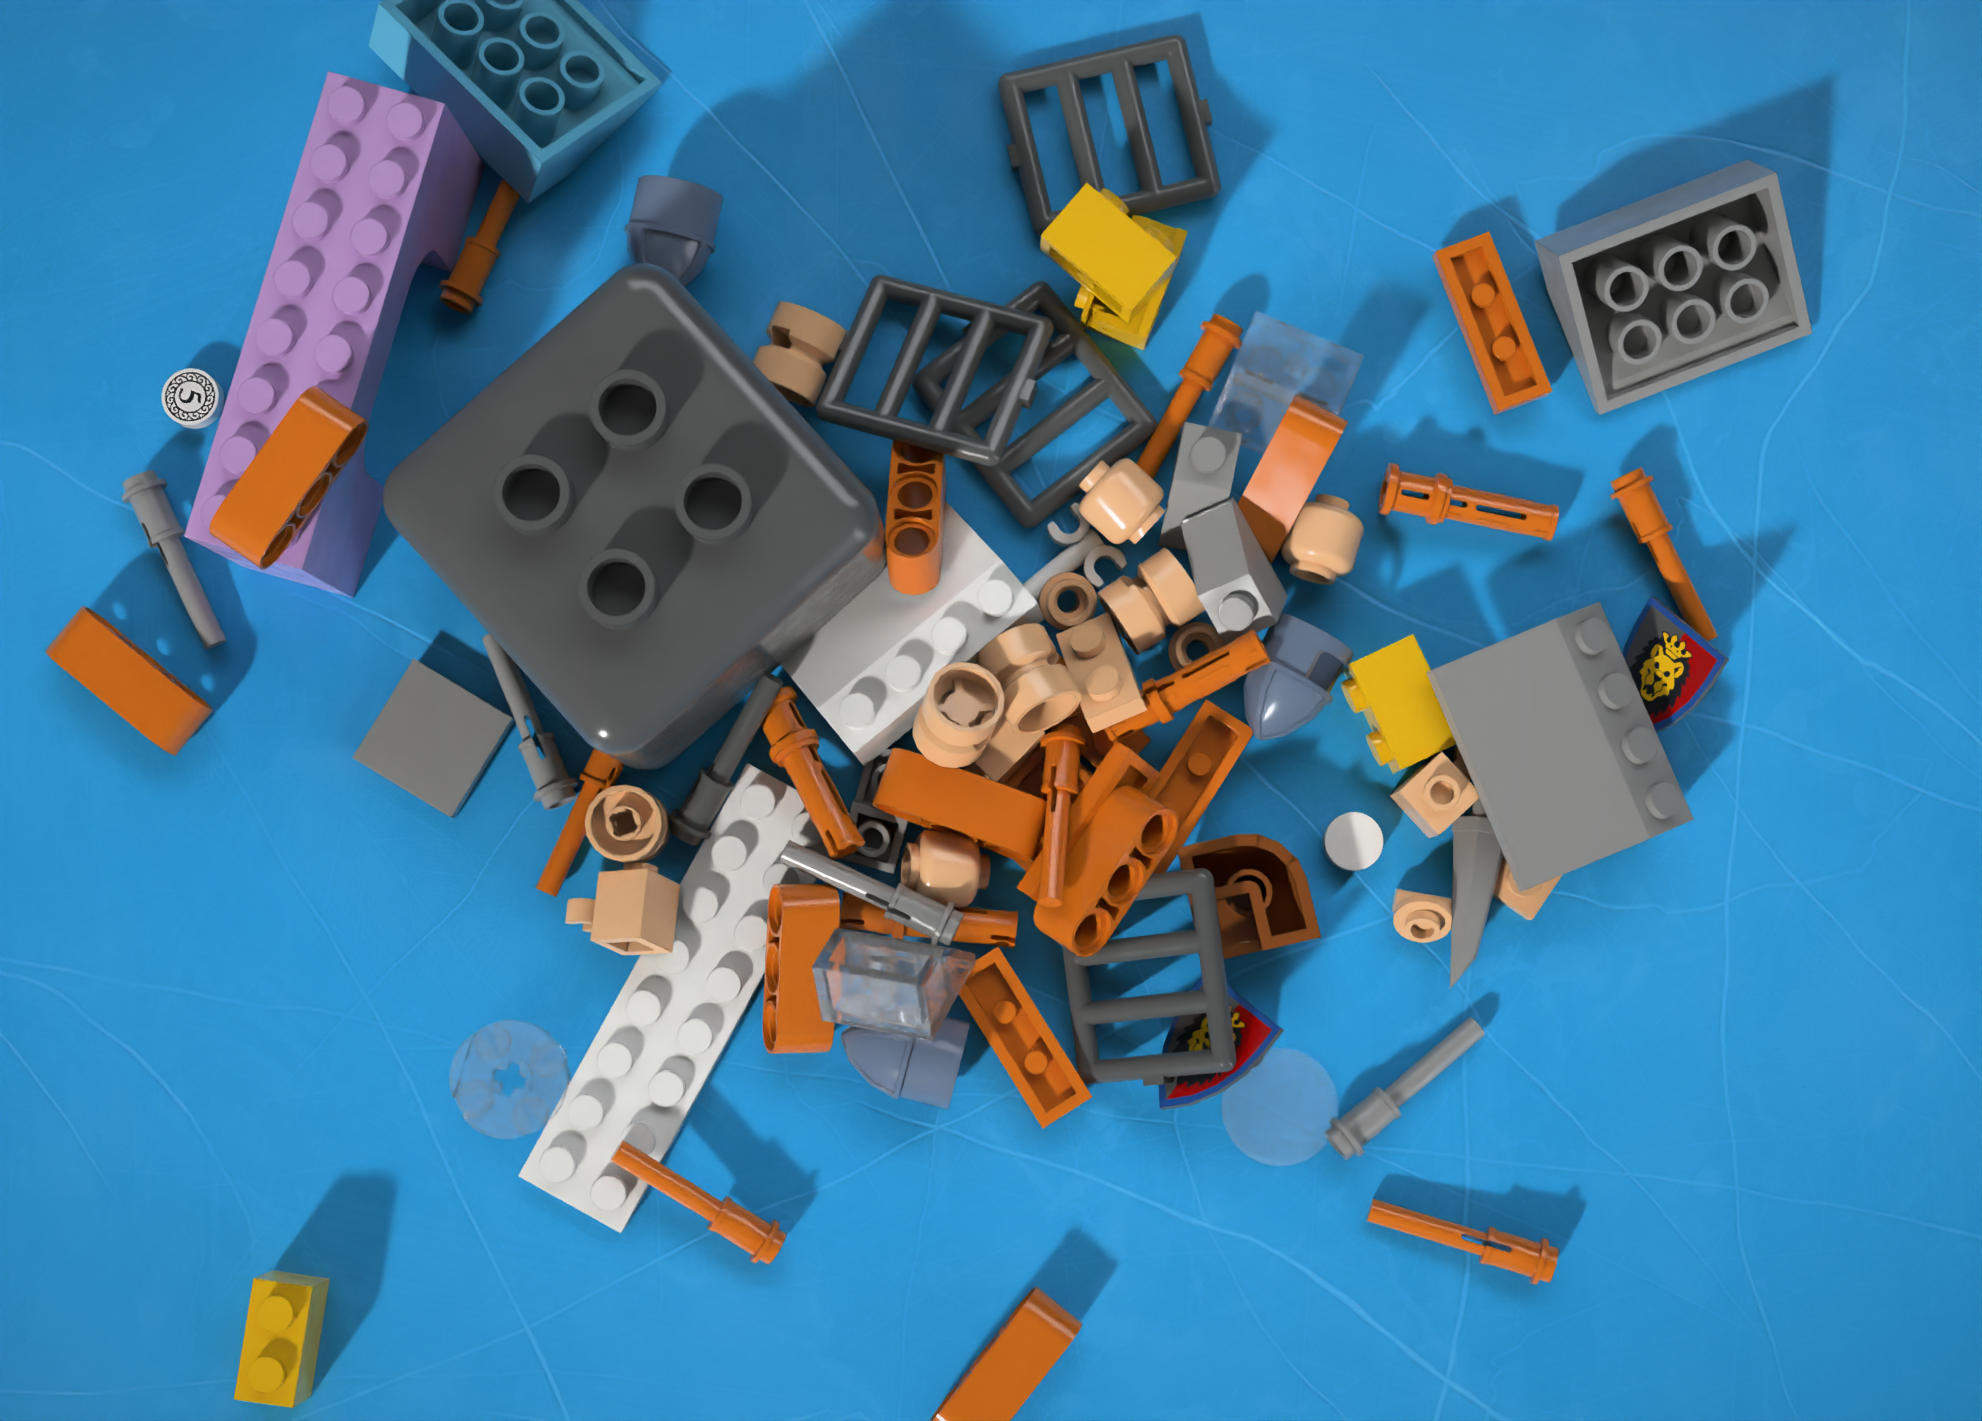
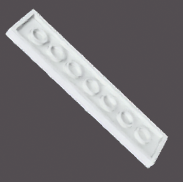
M748 763L710 829L712 835L709 839L704 840L680 883L673 952L640 955L518 1175L619 1233L625 1230L649 1184L610 1161L613 1153L621 1141L624 1140L662 1163L765 976L768 901L772 886L774 884H815L818 880L780 861L786 844L791 840L830 858L822 841L823 839L811 820L797 790Z

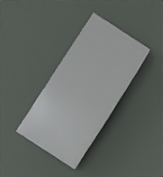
M889 746L863 767L856 797L852 802L849 813L865 843L862 847L857 848L856 852L841 859L894 874L909 821L885 813L872 804L891 750L894 748Z

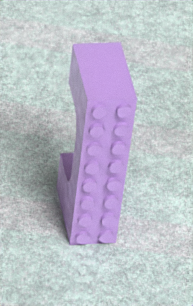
M330 71L327 73L184 537L242 567L354 598L383 503L384 486L369 476L365 469L364 449L366 436L356 453L287 549L267 569H260L211 535L209 526L221 503L294 402L308 388L318 386L369 423L378 388L415 272L420 263L452 272L485 168L484 162L445 103Z

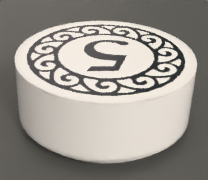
M188 368L174 373L166 381L162 390L161 400L165 412L175 422L187 428L199 429L209 426L217 420L224 407V393L220 384L209 374L199 369Z

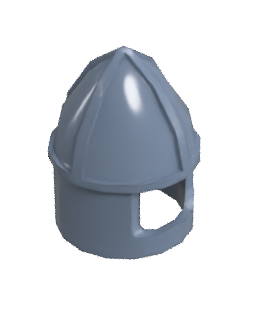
M643 175L639 177L630 220L624 229L627 234V253L632 265L649 263L660 266L674 275L686 287L703 271L710 255L715 253L714 238L723 202L722 195L710 188L682 179L657 175Z
M1281 613L1277 624L1268 628L1262 639V643L1272 662L1247 673L1244 683L1245 716L1255 737L1261 741L1288 735L1313 720L1325 705L1331 704L1333 697L1329 693L1340 673L1348 666L1354 655L1348 646L1332 635L1299 618Z
M918 1006L890 1007L862 1016L842 1032L840 1040L849 1062L872 1087L893 1097V1099L898 1100L901 1097L948 1109L970 1023L922 1011V1007Z

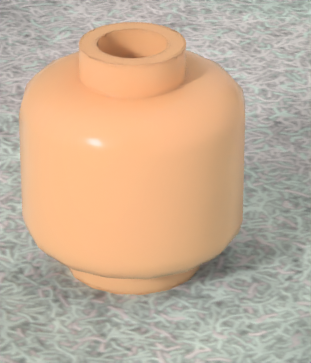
M1127 458L1118 460L1111 468L1101 460L1079 484V487L1087 493L1079 505L1081 515L1114 544L1123 543L1127 539L1136 544L1166 511L1160 506L1164 496L1161 486L1137 464Z
M1318 494L1314 502L1304 503L1280 548L1284 561L1291 565L1289 571L1292 575L1308 582L1330 585L1335 583L1336 577H1343L1353 570L1364 527L1361 520L1348 511L1349 502L1333 495Z
M928 829L921 832L914 843L908 842L905 845L901 863V883L905 887L946 906L951 901L956 904L955 908L968 906L974 900L978 889L985 890L987 888L990 878V858L988 855L980 853L978 842H972L968 835Z

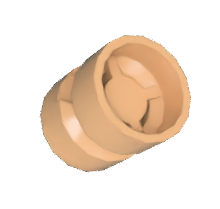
M778 302L766 329L771 342L769 345L758 347L752 362L788 401L802 406L815 407L827 381V375L822 368L824 364L835 362L838 348L846 334V330L833 320L813 310L790 302Z
M1165 547L1138 565L1136 578L1131 579L1123 575L1097 593L1104 611L1110 613L1119 634L1138 656L1165 638L1166 626L1170 624L1180 628L1205 611L1198 598L1193 581L1174 555Z
M1038 623L1023 624L999 634L984 646L976 659L979 666L989 670L1000 682L1005 695L1003 713L1013 732L1021 736L1032 735L1060 723L1075 711L1082 700L1081 693L1067 668L1057 664L1059 656L1044 626Z
M957 662L948 664L935 673L913 722V738L918 750L926 759L942 767L959 768L968 766L980 758L1004 710L1005 695L1000 682L989 670L978 664Z
M626 784L611 786L597 794L588 806L585 817L586 836L593 848L605 858L624 863H646L658 856L668 844L671 833L669 830L671 826L670 814L663 802L650 792Z

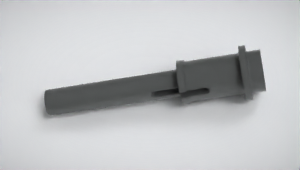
M767 672L760 677L710 768L702 767L700 769L699 776L681 808L672 810L669 815L673 821L669 830L680 840L698 846L703 839H709L712 835V832H710L711 824L729 792L734 788L730 778L784 684L775 675Z

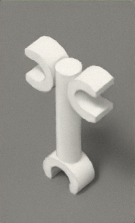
M1076 502L1070 506L1072 515L1079 522V528L1076 532L1072 534L1063 533L1053 521L1047 525V531L1052 541L1067 548L1023 583V586L1037 602L1039 601L1043 585L1054 575L1064 572L1073 573L1084 564V577L1095 589L1099 590L1104 585V582L1094 569V565L1098 560L1109 559L1114 562L1120 571L1127 566L1123 553L1113 546L1105 545L1097 533L1090 528V523L1079 511L1080 504Z

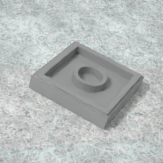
M413 659L352 758L447 816L455 818L515 720L418 660Z

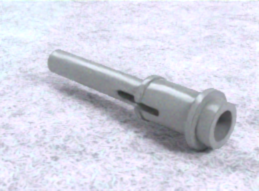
M154 470L145 471L128 478L122 483L125 493L121 496L124 503H131L147 537L149 547H158L204 649H211L226 642L225 635L180 540L185 531L180 526L163 490L168 485L166 480L158 478Z
M490 634L482 637V641L523 739V742L518 745V749L523 755L537 790L533 798L535 802H542L545 810L564 806L577 799L574 788L578 786V781L576 778L569 777L555 743L553 732L545 733L518 665ZM526 720L531 721L545 756L544 759H541L526 725Z
M791 840L786 844L780 858L781 862L886 910L884 918L892 919L931 937L932 941L930 944L937 946L938 942L950 946L964 916L963 913L954 909L956 904L951 901L948 906L943 905L905 887L901 883L895 889Z
M1469 1017L1384 1091L1376 1087L1369 1096L1353 1107L1342 1118L1338 1120L1332 1117L1329 1120L1331 1127L1324 1132L1327 1140L1345 1160H1348L1354 1154L1361 1157L1364 1154L1362 1147L1394 1119H1398L1401 1116L1398 1108L1485 1036L1483 1029L1473 1018Z

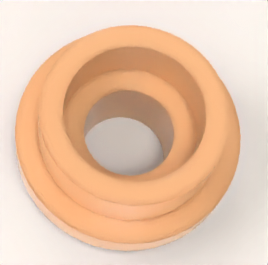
M1071 572L1059 573L1051 577L1043 585L1039 595V607L1044 619L1050 625L1060 630H1067L1092 619L1097 607V595L1094 587L1085 577ZM1071 590L1076 596V604L1072 610L1063 612L1058 607V597L1062 592Z
M1192 622L1182 626L1174 633L1169 643L1168 656L1175 671L1193 662L1186 654V648L1190 643H1203L1208 653L1225 646L1216 628L1207 623Z

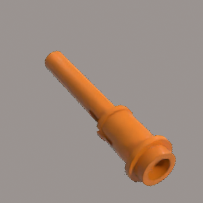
M503 178L476 236L466 237L465 245L449 279L442 280L439 284V288L443 291L439 300L446 306L464 314H471L474 307H480L483 303V298L480 297V294L496 260L501 255L496 246L520 197Z
M1213 314L1209 322L1203 321L1200 328L1204 332L1184 368L1178 374L1183 378V381L1136 463L1152 479L1155 478L1202 391L1211 392L1213 383L1232 349H1240L1242 345L1239 337L1243 329L1221 315Z
M1640 467L1611 481L1610 484L1614 490V493L1610 495L1611 499L1618 498L1637 537L1638 544L1646 542L1685 623L1707 641L1714 639L1718 636L1667 533L1673 529L1671 523L1669 524L1649 483L1654 480L1653 476L1647 477L1643 468Z
M1059 723L1048 728L1047 734L1040 741V747L1045 752L1043 783L1040 794L1047 800L1038 903L1045 907H1059L1062 905L1070 803L1079 796L1080 756L1087 749V742L1082 737V730L1077 726Z
M595 748L593 749L583 773L578 778L584 781L582 789L535 888L557 897L586 835L585 817L588 806L597 794L611 786H615L625 764Z
M624 1140L621 1141L610 1161L707 1219L709 1221L707 1229L712 1232L715 1231L750 1253L749 1260L754 1264L759 1260L767 1265L770 1264L786 1239L787 1234L779 1229L780 1223L775 1219L768 1223L733 1202L728 1196L720 1201Z
M1372 1199L1369 1207L1368 1222L1479 1255V1263L1493 1265L1529 1276L1531 1284L1537 1285L1539 1280L1550 1283L1555 1272L1559 1249L1549 1246V1240L1542 1237L1539 1242H1535L1496 1230V1228L1491 1226L1487 1228L1486 1232H1482L1377 1199ZM1462 1236L1482 1242V1244H1485L1486 1246L1462 1239Z

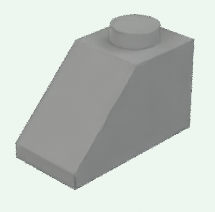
M1189 422L1184 423L1158 546L1187 552L1181 528L1182 521L1229 500L1242 433Z
M1234 497L1183 520L1181 528L1197 595L1224 644L1227 645L1252 629L1259 632L1277 624L1288 595Z

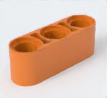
M318 386L308 388L294 402L221 503L209 526L210 534L260 569L270 567L284 553L356 453L368 432V421Z
M1295 394L1238 502L1241 512L1270 564H1272L1348 423L1347 420Z
M893 440L885 526L889 581L896 590L903 594L919 595L932 590L939 583L941 577L947 487L945 454Z
M82 606L45 650L46 654L116 713L157 746L174 756L178 754L213 712L212 707L107 620L86 606Z
M893 748L872 804L877 809L895 817L939 832L965 834L969 836L972 842H978L980 848L1014 860L1032 863L1044 833L1047 802L1031 794L960 768L939 766L919 753L901 748Z
M1120 786L1112 791L1066 858L1062 905L1059 907H1045L1037 902L1033 915L1035 926L1077 956L1088 957L1100 951L1172 845L1179 826L1176 813L1132 786Z
M774 884L770 890L762 1019L763 1041L769 1054L829 1052L831 1049L835 1024L840 901L837 888L830 884Z
M1035 1286L947 1395L930 1421H1010L1073 1341L1083 1323Z

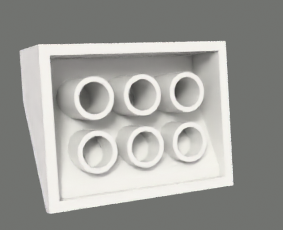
M946 502L941 577L939 583L932 590L919 595H908L899 592L889 581L886 562L883 571L875 581L780 665L865 767L913 727L914 719L919 707L923 703L926 690L937 671L948 664L957 662L977 664L976 659L979 652L999 634L1023 624H1039L1044 620V617L1035 598L996 553Z

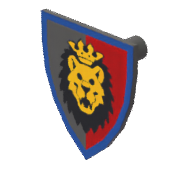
M1653 596L1649 598L1636 620L1623 650V657L1656 733L1676 724L1696 708L1714 685L1729 661L1728 657Z
M1202 976L1192 990L1203 989ZM1227 985L1237 1059L1235 1067L1228 1072L1172 1077V1083L1158 1085L1160 1109L1166 1110L1191 1106L1222 1093L1262 1062L1265 1054L1284 1030ZM1206 1013L1174 1016L1163 1045L1162 1054L1211 1049Z

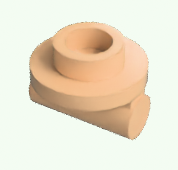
M1401 889L1395 890L1392 902V912H1394L1393 925L1401 936L1411 941L1427 943L1439 940L1449 933L1452 924L1451 898Z

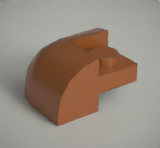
M1235 834L1177 848L1181 871L1205 868L1213 875L1224 959L1321 937L1306 875L1298 858L1280 842L1259 834ZM1186 894L1195 927L1192 895Z

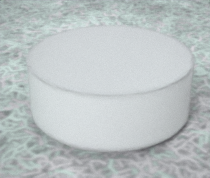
M1358 812L1345 813L1333 819L1327 826L1323 835L1324 852L1329 861L1342 870H1362L1374 864L1379 858L1383 849V834L1379 825L1368 815Z

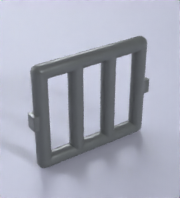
M1178 34L1168 35L1005 73L1000 77L998 88L1012 144L1007 145V152L1012 172L1019 170L1035 234L1041 236L1063 209L1051 210L1023 93L1057 86L1081 188L1087 182L1100 192L1105 186L1079 80L1112 73L1141 190L1118 196L1129 209L1127 216L1132 217L1133 215H1141L1216 197L1220 193L1221 181L1207 126L1212 124V117L1207 99L1200 100L1186 41L1182 36ZM1167 60L1196 176L1193 179L1168 185L1162 184L1134 67Z
M877 275L871 280L849 331L846 330V334L838 348L837 360L816 405V414L819 419L825 422L982 465L995 466L1002 459L1022 407L1031 408L1038 390L1037 382L1034 378L1053 334V323L1044 316L887 275ZM891 300L918 307L875 410L845 403L844 399L887 301ZM944 314L971 321L972 324L930 424L925 425L897 417L940 315ZM998 328L1026 336L984 440L952 432L994 329Z
M1044 281L1033 283L1005 305L1006 307L1029 313L1039 309L1045 317L1052 321L1054 329L1059 334L1048 343L1034 380L1038 381L1073 353L1095 380L1006 447L1002 459L997 465L986 466L971 462L1024 528L1035 527L1083 489L1079 487V484L1101 460L1111 468L1115 462L1123 459L1148 440L1158 426L1157 420L1050 285ZM972 322L962 329L964 335L962 339L922 368L913 378V389L933 414L943 393V389L939 384L949 378ZM995 328L987 348L1008 331ZM1011 372L960 411L952 432L982 440L975 431V428L995 414ZM1110 398L1130 424L1038 496L1030 500L1010 473L1098 405Z
M1197 868L1153 874L1134 900L1191 894L1196 929L1108 940L1100 951L1088 957L1077 956L1062 946L1077 1072L1085 1084L1143 1080V1086L1172 1083V1077L1228 1072L1235 1067L1237 1059L1213 875L1209 870ZM1199 953L1203 989L1092 1001L1088 966ZM1201 1013L1207 1014L1211 1049L1099 1059L1096 1024Z

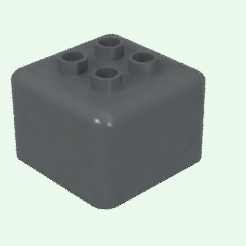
M649 263L629 265L611 276L400 462L389 474L383 489V506L391 524L581 737L596 750L638 770L659 769L675 760L751 692L764 673H772L875 581L887 562L885 531L877 503L870 490L677 278L666 269Z

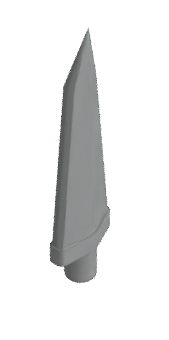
M1480 798L1473 804L1471 816H1460L1452 823L1453 870L1450 989L1477 958L1503 858L1502 849Z

